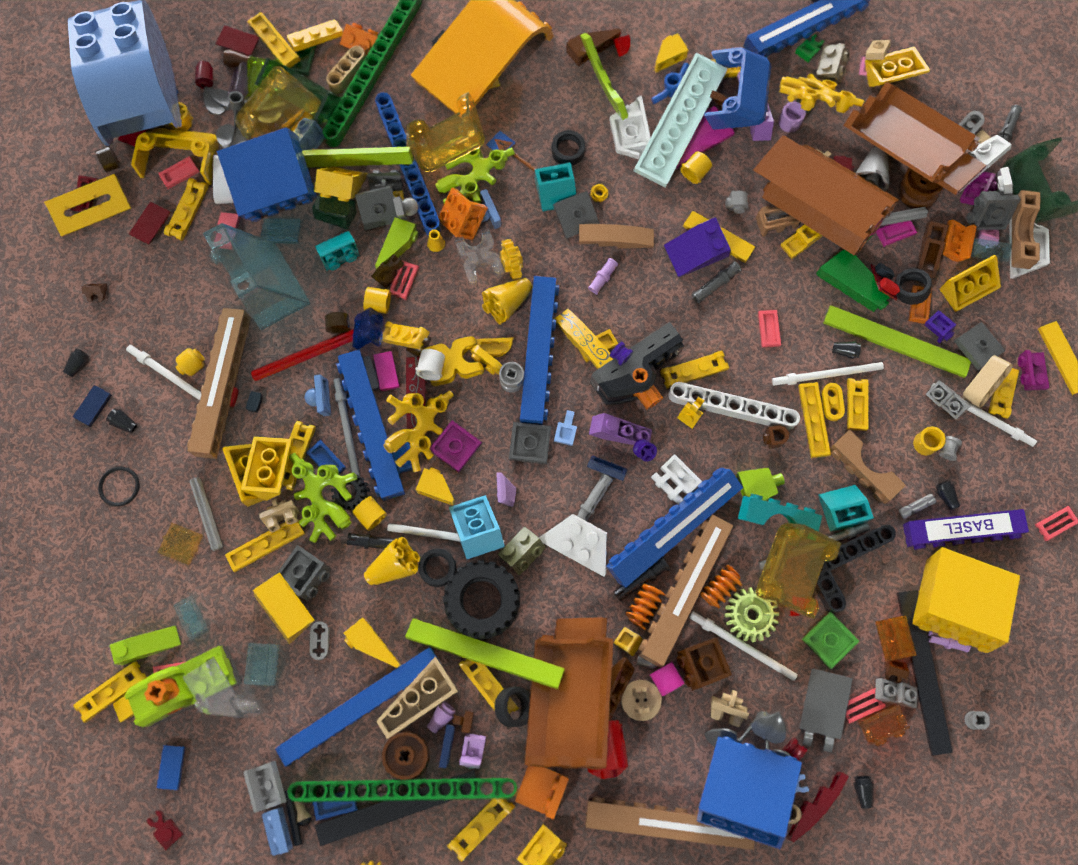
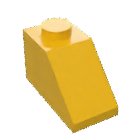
M678 33L673 36H667L662 41L654 69L656 73L687 58L688 48Z
M424 468L416 488L417 493L454 506V498L443 475L440 474L441 471L435 468H430L429 470Z

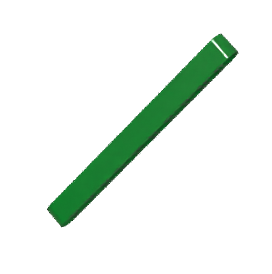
M399 0L323 129V136L328 146L337 147L341 144L421 7L422 0Z
M510 778L294 782L288 788L289 798L301 803L512 799L518 793V785ZM466 783L472 786V791L469 795L461 793V787ZM486 783H490L493 786V791L489 795L482 793V787ZM506 783L514 785V791L509 795L503 793V786ZM406 784L409 791L407 795L400 796L399 788ZM428 784L430 787L429 793L426 796H421L420 787ZM449 784L451 791L448 795L443 796L440 789L442 785ZM365 785L367 792L363 797H359L357 793L358 788ZM386 785L388 788L387 794L380 797L378 789L380 786ZM302 786L304 793L300 798H297L295 795L296 789ZM323 786L325 793L322 797L318 798L316 790L318 787ZM340 786H344L346 789L342 797L337 796V789Z

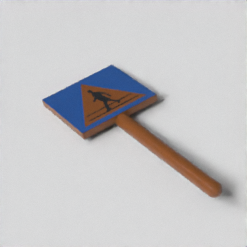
M499 131L486 146L491 150L503 149L505 151L513 147L516 142ZM516 153L512 155L535 172L536 168Z

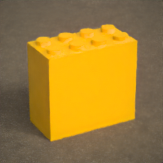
M942 547L926 561L912 624L919 626L921 630L938 633L940 637L955 639L961 645H970L976 647L980 652L990 653L1009 641L1020 575Z

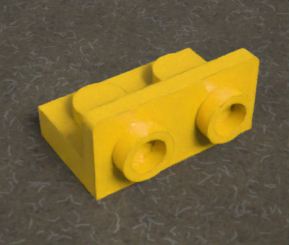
M543 824L517 860L523 865H553L556 859H560L563 856L567 844Z

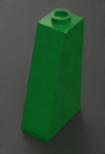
M845 249L822 265L816 273L818 277L872 312H875L878 308L883 310L890 304L888 300L891 297L878 290L872 272L856 255L849 253Z

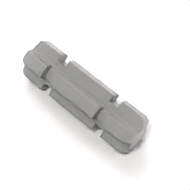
M929 494L899 509V514L902 518H907L936 503V499L933 494Z

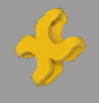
M474 337L456 339L452 343L451 349L445 344H437L425 348L437 350L445 355L441 373L442 378L436 381L430 380L432 386L436 387L452 383L456 373L464 379L483 374L484 367L480 362L468 363L463 359L465 352L477 345Z

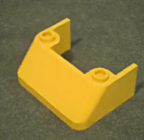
M153 128L137 137L131 165L139 177L144 178L149 152L154 146L191 150L194 155L203 157L200 173L206 183L212 185L213 156L217 155L220 144L217 141L216 135L211 133Z

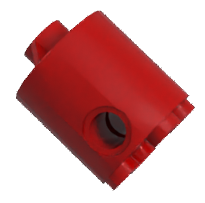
M619 720L609 721L606 768L598 770L587 768L589 773L600 779L618 777L628 767L623 729Z

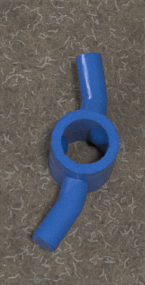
M683 63L679 74L672 72L665 76L664 90L651 98L653 104L660 102L667 96L673 97L689 67L688 63Z

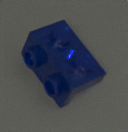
M372 308L357 314L354 319L352 347L358 350L370 342L378 347L381 346L384 316Z

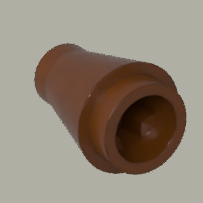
M231 49L229 51L225 50L223 64L228 65V67H249L250 56Z

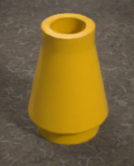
M431 230L429 232L427 247L433 252H439L445 247V240L438 230Z

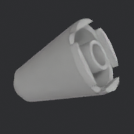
M878 147L872 148L856 171V174L886 191L889 187L888 154Z

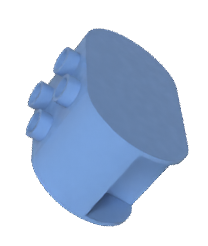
M145 0L129 3L120 2L109 8L93 12L85 11L68 18L73 78L87 117L104 145H113V138L169 123H173L176 128L182 126L170 57L154 15Z

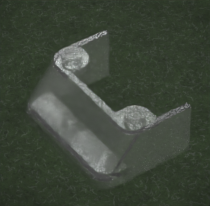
M215 658L210 659L183 677L196 699L195 706L200 713L205 712L208 715L237 718H257L264 713V710L235 662L234 664L242 681V684L235 688L231 687Z

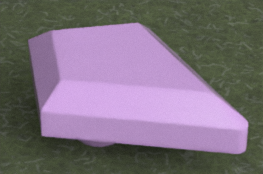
M497 473L498 502L513 507L516 487L502 473Z

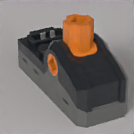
M670 322L629 348L634 353L624 365L620 366L614 358L597 369L591 375V386L605 405H617L640 400L647 410L654 407L663 399V396L654 386L656 370L664 365V361L668 363L683 351V338Z

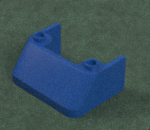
M741 47L712 51V56L716 63L726 68L741 67L738 96L727 98L723 103L722 111L704 113L711 128L717 130L762 124L766 119L771 64L768 58Z

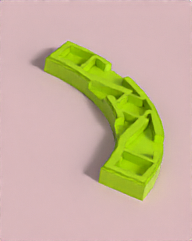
M587 33L580 35L592 67L610 103L622 120L628 118L629 115L624 101L616 90L612 88L611 81L606 71L603 70L592 37Z

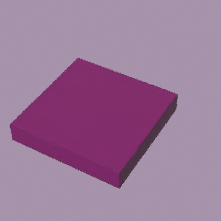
M452 420L429 449L436 457L459 473L482 445V442Z

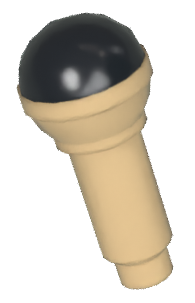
M294 801L298 813L297 823L300 826H307L311 822V815L306 811L304 803Z

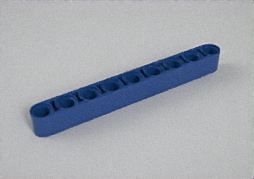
M385 92L379 93L375 98V102L391 146L410 147L390 95ZM411 149L414 159L413 164L409 166L399 164L411 197L418 203L417 213L425 233L428 236L431 230H438L440 233L441 227L438 215ZM424 209H429L428 212H422ZM432 224H433V225H436L434 228H429V227H428V226H430V225H432Z
M430 647L276 747L275 750L284 766L291 765V762L300 759L314 747L317 748L326 742L329 737L335 736L349 724H353L361 719L364 714L370 713L384 701H388L396 696L399 691L405 690L436 656L433 649Z

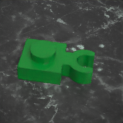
M813 35L810 41L806 39L795 51V54L807 63L818 54L824 43V40H821V42L815 41L817 35Z

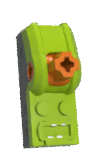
M217 646L178 666L169 667L150 675L130 687L124 696L126 700H129L135 716V725L152 727L241 685L242 681L228 646Z

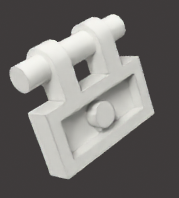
M675 454L660 468L665 475L661 477L656 472L651 477L656 482L655 485L658 488L661 487L668 494L667 497L671 501L674 500L677 504L683 501V498L679 495L681 491L687 495L702 482ZM668 479H671L677 485L675 489L666 482Z

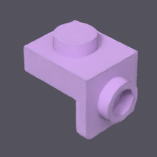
M471 733L465 734L460 765L469 769L480 768L486 736Z

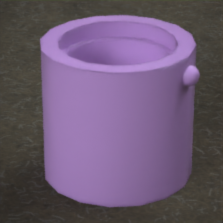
M799 102L787 103L778 121L781 129L785 132L797 131L805 118L806 110L801 108Z

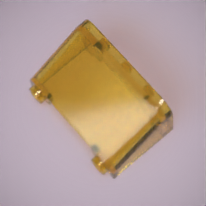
M276 66L238 112L235 123L242 135L251 140L286 127L291 130L305 111L309 114L317 112L322 102L281 66Z
M469 92L457 99L456 106L459 112L431 127L420 119L407 124L406 147H410L413 158L423 171L432 172L480 148L484 144L485 135L474 100Z
M782 524L777 531L758 582L756 595L775 605L815 619L819 610V604L816 599L812 598V594L824 561H832L838 556L841 543L806 525Z

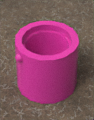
M673 662L650 674L661 696L672 692L684 684Z

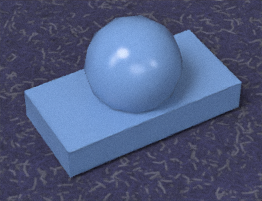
M486 189L480 191L481 201L488 208L482 222L490 218L495 229L501 227V218Z
M315 375V388L307 390L304 399L308 405L317 406L319 414L330 416L331 406L328 379L322 375Z

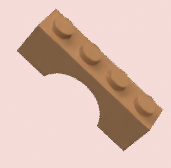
M1022 190L1018 194L1021 200L1012 216L1011 267L1031 269L1040 261V243H1036L1033 237L1035 219L1040 210V192Z
M851 430L847 431L830 447L831 455L836 460H841L846 465L845 469L850 474H855L860 479L859 483L864 488H869L874 493L873 497L878 502L886 504L906 485L892 471L880 474L868 469L861 457V449L864 443Z

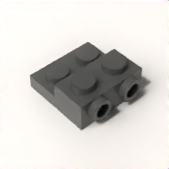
M983 191L979 197L974 199V208L972 212L967 214V222L969 225L974 224L977 226L976 230L1006 229L1021 199L1018 195H1001L998 191Z
M297 545L277 573H281L292 590L308 602L309 599L317 595V588L321 582L328 580L331 568Z

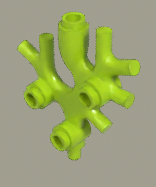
M451 144L448 147V151L455 157L445 163L447 170L464 162L470 163L473 166V170L468 175H448L438 180V183L435 185L440 194L459 186L461 187L459 192L462 195L480 204V189L477 182L485 180L494 185L496 179L489 174L490 170L493 167L497 170L503 169L508 160L507 158L515 154L512 147L505 151L503 149H496L490 152L488 158H483L481 149L477 144L468 145L466 151H461Z
M293 453L289 456L293 462L292 474L296 478H302L305 483L304 490L294 493V498L296 500L309 498L312 504L303 508V518L299 521V524L305 527L310 521L314 523V530L309 539L311 542L316 543L321 532H324L328 539L332 541L337 536L325 522V515L328 514L336 526L342 530L350 526L352 522L350 521L351 517L340 505L326 501L323 498L322 491L325 486L332 485L346 501H349L353 496L346 489V484L356 480L357 476L355 472L343 476L338 475V468L332 464L320 466L317 470V475L313 473V466L305 462L304 459H300L296 453Z

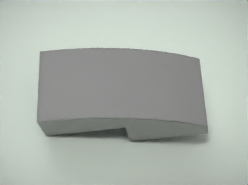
M940 380L926 393L934 403L946 410L955 420L959 419L971 406Z
M879 678L876 679L875 699L903 707L917 708V688L905 683H894Z

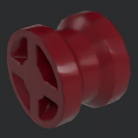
M794 737L784 746L782 751L787 752L791 757L800 761L808 749L805 746H801L798 743V739Z

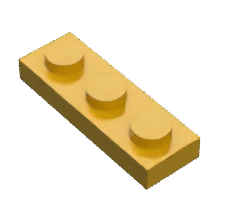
M332 20L289 34L287 39L294 52L342 37L343 31L337 21Z

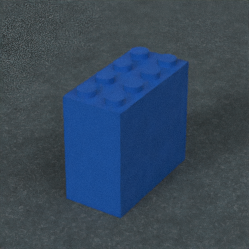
M287 127L217 151L239 217L256 222L261 220L262 216H274L279 213V210H292L296 208L297 204H309L313 202V199L318 198L316 192H314L315 188L297 134Z
M718 736L698 810L697 822L781 849L787 832L802 762L791 756L783 757L776 755V752L772 750L757 749L750 743L741 744L735 742L730 737L724 736L722 738Z

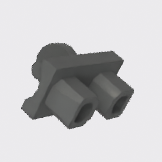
M373 170L372 173H368L369 190L391 185L392 191H402L401 172L398 170H391L389 173Z

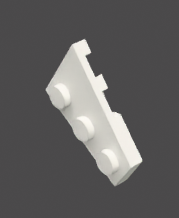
M1001 168L997 173L998 192L1001 195H1012V180L1009 168Z

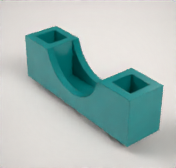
M751 494L750 497L743 496L738 519L764 525L773 515L782 514L787 519L791 532L817 538L822 515L815 514V509L804 507V510H799L798 505L786 503V506L780 505L781 501L771 498L768 501L762 500L763 496Z

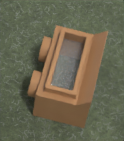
M769 206L763 207L756 216L762 237L766 236L767 232L773 229L780 233L789 225H792L793 229H797L800 221L778 207L771 209Z

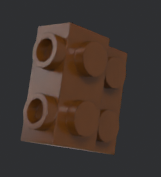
M717 637L677 652V663L679 667L684 669L686 674L684 677L685 684L691 687L692 691L732 676Z

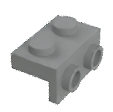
M276 761L244 771L245 782L254 813L287 802Z

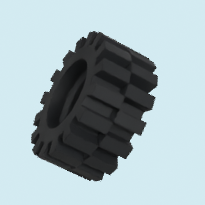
M356 475V480L346 484V486L349 484L353 485L357 490L356 497L352 500L346 501L335 487L332 488L331 492H334V495H331V497L336 499L334 503L339 504L344 510H353L359 503L369 497L367 492H370V489L366 488L368 483H364L365 479L363 477L360 478L359 475Z

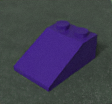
M716 217L696 225L664 245L678 278L729 257L731 251Z

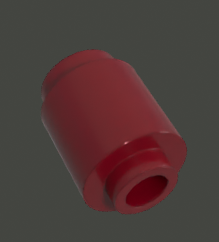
M200 61L195 67V84L201 89L213 86L214 69L209 62Z

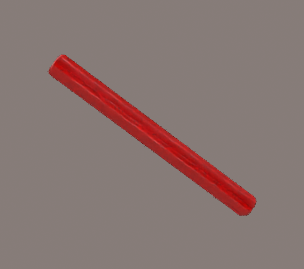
M355 329L349 330L251 371L254 381L261 380L357 340V332Z

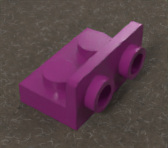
M989 172L980 174L965 187L960 197V202L974 205V199L979 197L981 192L997 191L998 182L996 181V174Z
M1030 350L1022 352L1018 357V366L1022 370L1020 381L1024 385V389H1049L1044 352L1031 353Z

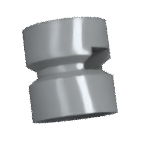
M516 362L505 363L500 369V384L505 391L514 393L523 387L524 371L521 365Z

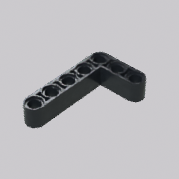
M883 525L806 563V574L827 612L834 614L844 610L846 607L845 597L835 581L831 570L893 541L896 537V531L892 526ZM881 531L887 533V539L881 536ZM864 539L870 541V548L865 546ZM847 547L853 549V556L847 553ZM830 555L835 556L836 564L830 562ZM813 563H816L819 566L818 573L813 571ZM822 581H825V582L828 583V585H829L828 591H826V590H824V589L822 588V586H821ZM832 599H835L838 602L837 609L832 607Z

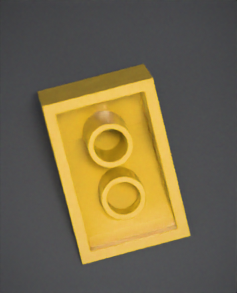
M339 167L317 169L314 192L320 193L321 197L331 198V196H336L340 201L349 202V199L355 198V194L359 192L367 177V173Z

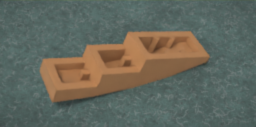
M579 224V243L598 244L599 247L653 248L654 229L626 225Z

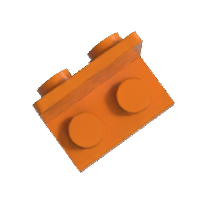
M451 188L438 218L456 237L473 240L488 208L484 204L469 201L456 188Z
M528 766L515 802L543 813L546 817L554 820L569 778L548 768Z

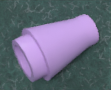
M444 701L441 705L438 704L427 727L432 732L437 733L454 718L455 709Z

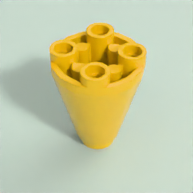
M520 278L488 288L482 292L484 302L482 308L487 314L491 313L495 321L501 325L509 320L530 295L533 286L527 278Z
M404 537L394 539L364 572V578L368 584L378 585L412 576L418 571L420 556L416 551L412 550Z

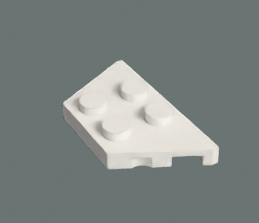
M642 96L637 97L636 101L625 106L629 115L628 118L622 120L617 112L610 117L616 153L640 159L651 138Z
M1011 218L1009 222L1010 278L1013 279L1047 266L1050 263L1049 229L1034 223L1033 237L1036 243H1040V261L1031 269L1011 267Z
M572 514L539 537L545 545L603 577L606 575L607 532Z

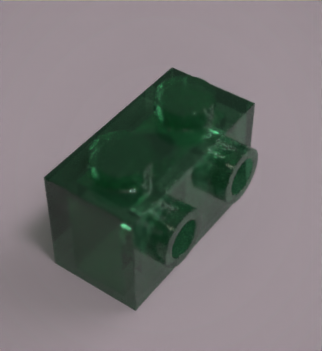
M319 194L312 206L314 219L347 230L357 214L355 202L350 199L349 202L340 201L336 196L325 198Z

